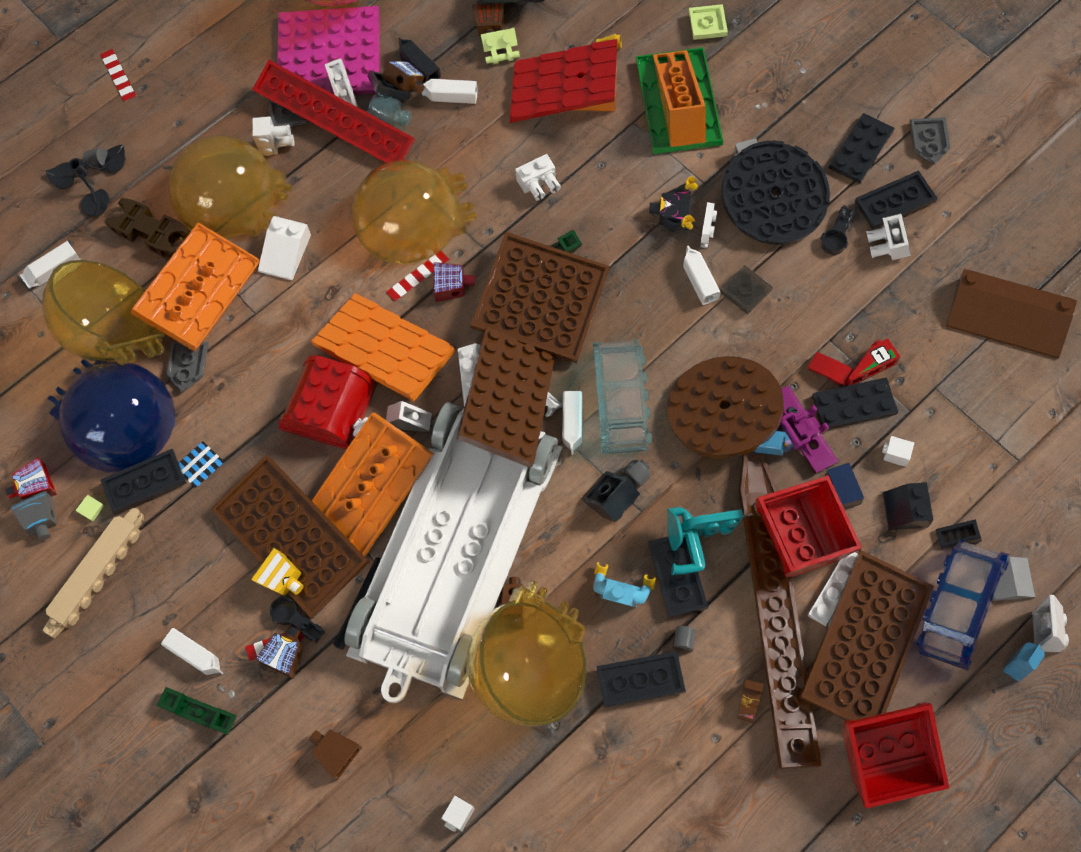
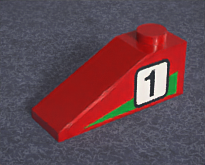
M889 339L878 340L871 345L869 351L849 376L846 386L858 384L897 365L900 355Z

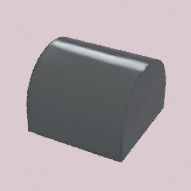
M104 148L88 150L84 152L83 160L89 164L101 167L104 166L108 152Z
M677 626L673 648L693 651L696 629L687 626Z

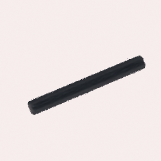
M375 558L333 643L334 647L343 650L346 646L345 632L350 616L359 600L366 596L381 558Z

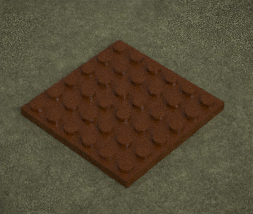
M505 232L470 328L484 332L486 327L492 328L516 338L519 342L531 344L535 349L542 352L547 351L552 356L577 364L610 266Z

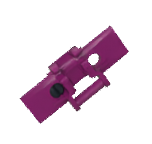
M789 385L782 388L784 412L780 425L793 443V449L802 452L815 474L838 463V459L822 437V434L829 429L827 423L821 426L815 418V413L818 411L816 406L813 405L806 411ZM790 424H792V426L794 427V429L796 430L797 434L800 436V438L802 439V441L799 440V438H798L797 435L795 434V432H794V430L792 429V427L790 426ZM810 441L815 442L817 449H810L808 443Z

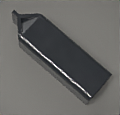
M398 38L400 58L404 62H410L424 75L423 81L425 83L430 79H439L441 77L440 68L412 40Z

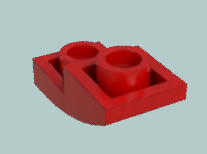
M816 352L808 366L809 371L825 376L828 381L845 386L853 372V369L819 352Z

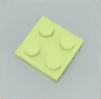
M723 4L689 8L693 40L727 36L728 31Z

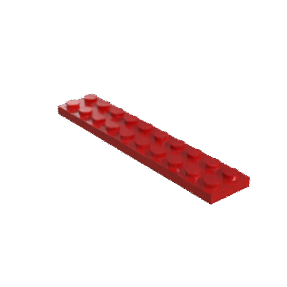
M269 59L252 88L254 92L397 170L400 169L416 140L414 137Z

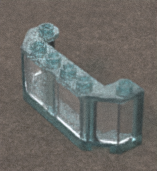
M638 339L607 343L593 342L602 454L648 451V444H652L651 432H648L647 419H650V407H646L645 402L649 401L648 389H644V383H647L646 372L642 371V366H645L642 345H639Z

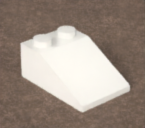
M273 216L267 229L258 272L292 281L311 236L307 224Z
M1049 595L1032 611L1034 644H1040L1044 652H1061L1068 646L1069 642L1068 634H1065L1067 616L1063 613V606L1054 595Z

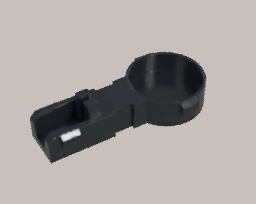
M843 205L833 229L822 234L820 238L822 239L821 246L826 253L838 255L847 248L849 243L845 233L856 214V209L849 210L846 208V205Z
M291 596L278 597L272 602L270 615L274 623L295 626L307 639L314 643H317L325 632L321 629V626L317 623L314 624L306 617L304 618L298 612L295 600Z

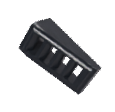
M976 519L936 529L941 549L982 542ZM968 529H972L973 536H969ZM960 530H964L965 538H961ZM951 532H956L957 540H953ZM943 533L948 534L949 542H945Z

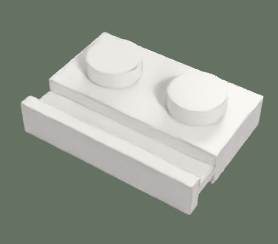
M707 202L700 246L703 248H708L709 237L713 238L714 227L711 225L712 222H716L717 211H714L715 203Z

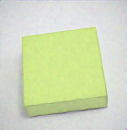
M87 495L76 511L93 522L104 508V505Z

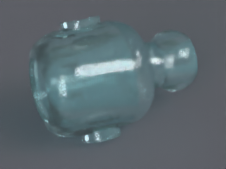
M375 94L368 106L369 114L390 125L397 121L401 126H408L412 118V113L409 110H401L399 100L388 95Z

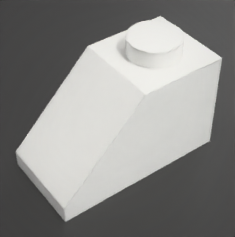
M400 401L388 406L386 421L400 430L428 432L432 413Z

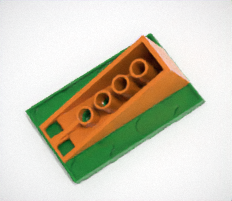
M704 47L636 56L637 71L653 154L723 145V137Z

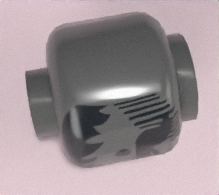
M632 460L622 470V476L628 478L635 488H640L651 476L650 466L644 460Z

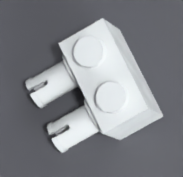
M271 117L253 118V138L261 156L278 154L279 147L294 146V136L291 135L290 125L274 126Z
M547 154L515 169L516 180L524 193L531 191L536 201L540 200L538 196L541 199L545 196L540 187L544 184L548 185L551 193H555L554 188L556 191L561 189V185L556 180L555 166Z
M901 214L883 218V228L866 231L869 243L884 238L887 240L885 244L870 246L872 258L886 254L891 255L892 260L911 256Z

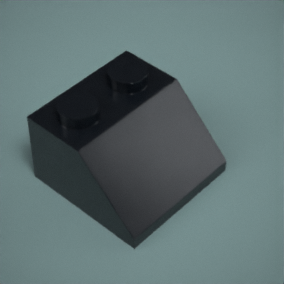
M606 471L581 500L604 519L616 522L623 516L628 507L635 502L640 493L628 478Z
M927 482L905 484L883 492L889 530L928 528L933 522Z

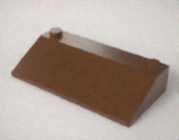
M964 269L958 281L946 327L1059 359L1074 315L1077 300Z

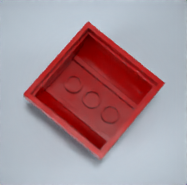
M310 355L304 361L303 371L284 414L280 416L278 428L288 433L347 450L355 438L353 436L355 429L352 427L359 418L363 420L377 383L368 374L355 366L318 355Z
M829 475L760 496L756 499L754 506L763 519L783 564V572L786 577H794L833 564L862 549Z
M921 702L912 707L843 722L842 733L851 775L865 808L949 789L931 703Z

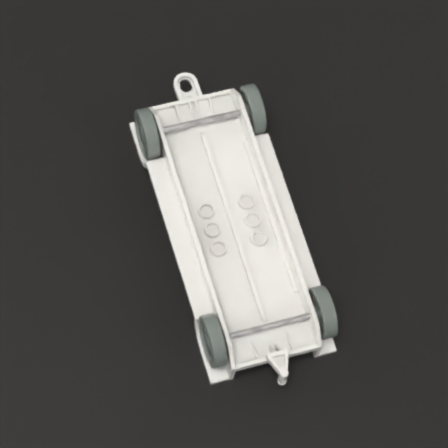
M447 402L440 410L431 437V445L434 449L429 448L434 453V456L420 478L413 485L366 596L361 598L355 606L345 632V644L350 647L346 655L347 657L366 664L370 661L388 668L381 687L382 696L386 701L390 703L402 701L413 678L437 686L442 692L463 700L480 656L483 636L540 493L547 487L562 451V447L558 445L557 438L545 435V432L540 431L533 466L529 468L457 440L464 409L461 411L459 405ZM392 683H399L401 685V691L396 697H390L388 694Z

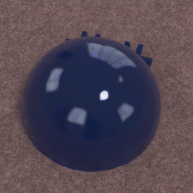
M99 357L92 365L83 359L81 363L88 369L82 372L75 367L73 372L78 376L70 383L65 391L60 387L55 389L63 398L60 401L53 396L47 398L55 405L49 414L59 422L61 435L68 449L82 463L93 469L105 472H119L156 456L169 440L175 425L176 410L174 401L166 385L153 372L134 363L124 361L106 362Z

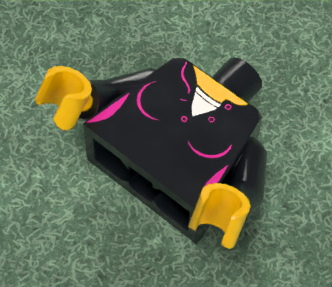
M693 176L688 177L686 183L666 193H662L661 203H650L649 213L660 214L659 224L672 232L691 230L693 228L691 222H694L695 219L689 215L691 196L689 189L696 190L698 188V185L694 183L697 179Z

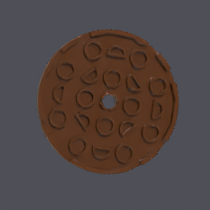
M734 356L708 359L688 369L674 384L667 403L668 419L675 436L691 451L711 458H730V456L738 454L743 456L753 452L759 445L769 441L775 434L784 412L783 393L774 375L755 361ZM728 402V404L730 405L729 408H720L721 405L726 404Z

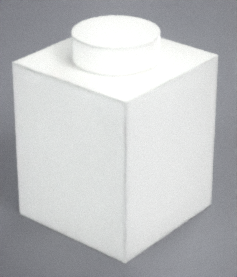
M891 436L888 442H884L882 453H885L883 460L906 467L911 458L914 442Z
M454 796L442 817V820L446 822L444 826L453 832H456L457 829L462 832L475 808Z

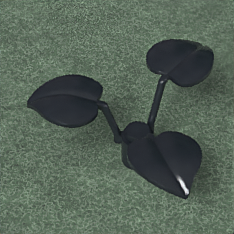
M122 144L107 150L108 154L104 166L98 167L86 161L83 163L78 158H73L69 162L46 170L47 177L59 189L70 188L74 184V178H81L91 191L90 194L83 197L81 208L87 215L99 216L109 205V195L104 189L94 192V189L85 179L88 174L87 167L100 171L105 169L108 173L119 171L124 166L126 160L125 148Z

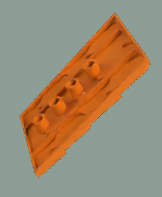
M198 222L134 305L131 314L196 352L260 264V259Z
M356 293L332 317L329 323L321 329L317 336L311 340L313 346L343 363L357 367L372 379L413 402L456 352L454 347L448 342L429 334L428 331L401 319L400 316Z
M371 413L312 501L365 556L379 535L384 531L415 482L420 478L434 453L384 418H381L378 414Z

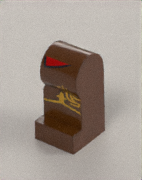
M748 679L745 680L737 719L751 723L754 722L764 684Z

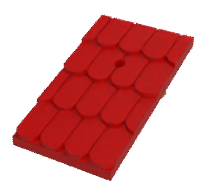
M618 39L594 42L591 45L541 54L539 57L520 59L515 62L510 123L571 110L615 112Z

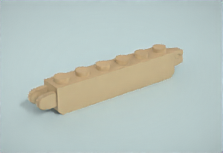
M138 508L129 510L124 518L121 516L113 518L46 608V614L50 617L43 629L46 634L56 638L65 627L70 629L71 626L77 623L79 615L90 605L91 599L96 592L102 589L104 581L115 571V566L126 556L129 547L138 540L141 532L138 528L144 520V515L140 513Z

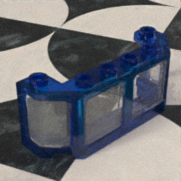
M960 539L954 546L951 555H947L945 558L944 566L946 568L944 573L940 572L937 584L939 586L937 591L933 590L930 602L932 604L930 609L926 608L923 620L925 622L922 634L919 635L917 640L920 654L969 671L972 663L970 659L975 651V644L1001 576L1004 574V570L1006 571L1009 565V554L1004 552L998 553L966 543L965 540Z

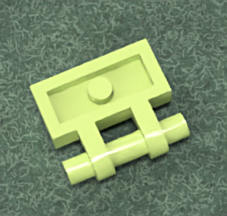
M514 28L481 34L484 52L491 51L492 55L485 57L486 64H498L499 61L504 60L513 61L514 58L520 57L519 50L512 52L511 47L518 45ZM506 48L507 53L497 55L496 50Z

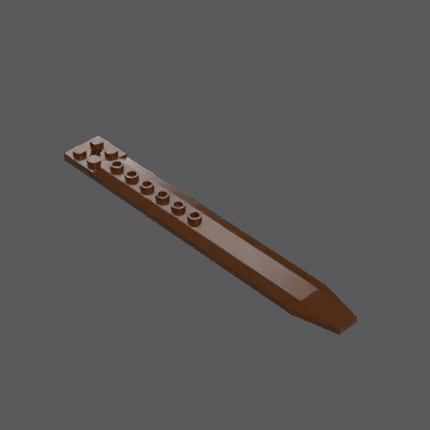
M748 453L743 455L739 494L744 515L745 535L772 710L779 769L818 768L822 765L812 704L799 698L807 679V671L792 577L785 576L783 564L763 519L754 506L758 497L776 492L778 489L763 453ZM794 741L801 745V749L798 751L793 748Z

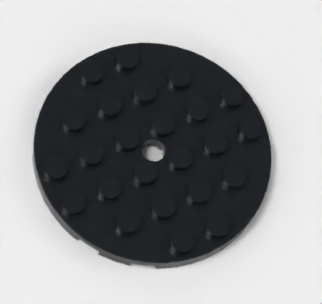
M762 141L744 148L729 163L722 180L721 196L728 217L742 233L762 243L785 245L804 239L820 225L827 213L830 202V188L822 167L808 155V152L796 145L794 147L784 144L783 141ZM777 189L780 195L778 197L774 196L771 190Z

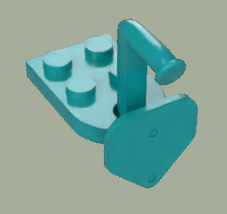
M682 507L668 508L667 534L670 546L673 551L677 550L683 542V537H685L692 564L676 565L673 563L671 575L704 570L706 565L699 536L711 537L715 533H722V535L732 533L744 518L742 510L692 517ZM678 516L682 517L683 522L681 524Z

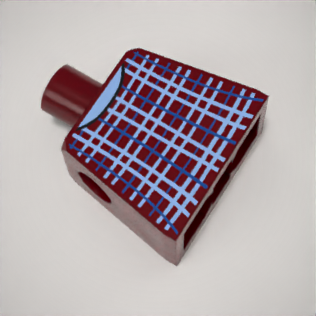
M434 262V297L436 302L465 296V286H475V275H464L462 265Z

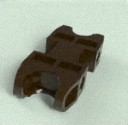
M121 198L118 202L119 206L125 210L124 214L116 218L107 217L104 221L113 232L131 242H134L137 236L146 239L145 244L150 251L166 258H171L177 251L173 248L174 242L180 239L185 240L191 232L181 222L165 214L160 221L152 218L153 214L148 206L127 198Z

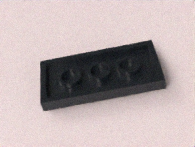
M863 113L830 163L829 169L861 184L895 128Z
M918 170L855 198V203L872 230L884 225L883 218L901 214L902 217L935 203L938 198Z
M887 377L812 394L814 405L818 409L817 414L820 424L822 426V424L827 423L829 429L897 415L898 413Z
M173 449L100 480L114 515L187 484Z
M668 536L648 541L668 618L708 609L698 572L671 575L673 563L676 565L692 564L686 538L683 537L682 544L674 551L670 546Z
M677 651L596 666L604 708L686 693Z

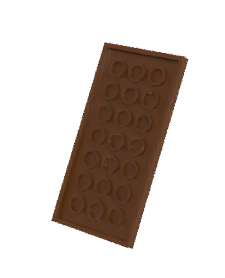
M486 327L457 440L531 468L535 461L555 356H552L547 351L542 352L535 349L531 344H524L517 341L514 337Z
M267 454L211 508L261 564L264 563L275 548L282 552L301 572L297 581L303 584V589L297 595L290 590L288 594L310 618H314L370 562Z
M862 550L858 551L799 698L845 721L850 719L858 720L886 713L934 585Z

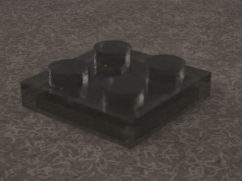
M744 265L720 289V293L748 315L772 291L773 287Z

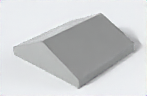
M1005 557L986 562L993 601L1035 598L1027 558Z

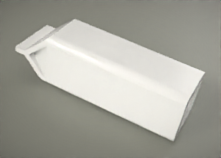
M430 79L423 84L425 88L422 96H427L430 101L476 104L478 93L477 81Z
M66 241L26 266L20 276L28 288L41 286L81 259L69 242Z
M687 246L683 267L702 305L717 301L720 297V290L701 253Z
M581 391L563 392L562 439L564 445L571 450V455L582 444L583 397Z
M172 628L162 641L161 645L205 675L223 674L220 670L218 657L175 628Z

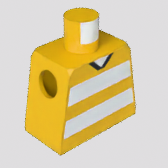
M275 548L251 579L284 596L289 590L297 595L303 589V584L297 581L301 572L282 552Z

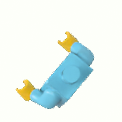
M597 562L594 571L593 589L596 593L600 594V598L633 607L646 602L650 591L655 587L656 577L647 579L648 575H645L643 586L640 588L605 578L608 565L606 564L605 567H601L599 562Z

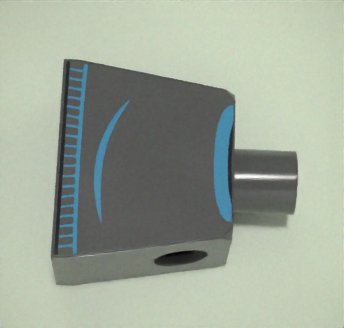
M43 491L10 506L21 526L30 536L37 534L40 541L50 538L48 529L57 524L54 502L50 494Z

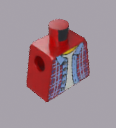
M39 457L14 472L12 478L15 485L5 489L10 499L19 495L22 500H25L43 491H46L51 496L57 495L47 466Z

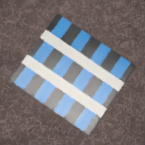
M204 441L179 462L184 477L195 488L224 463Z

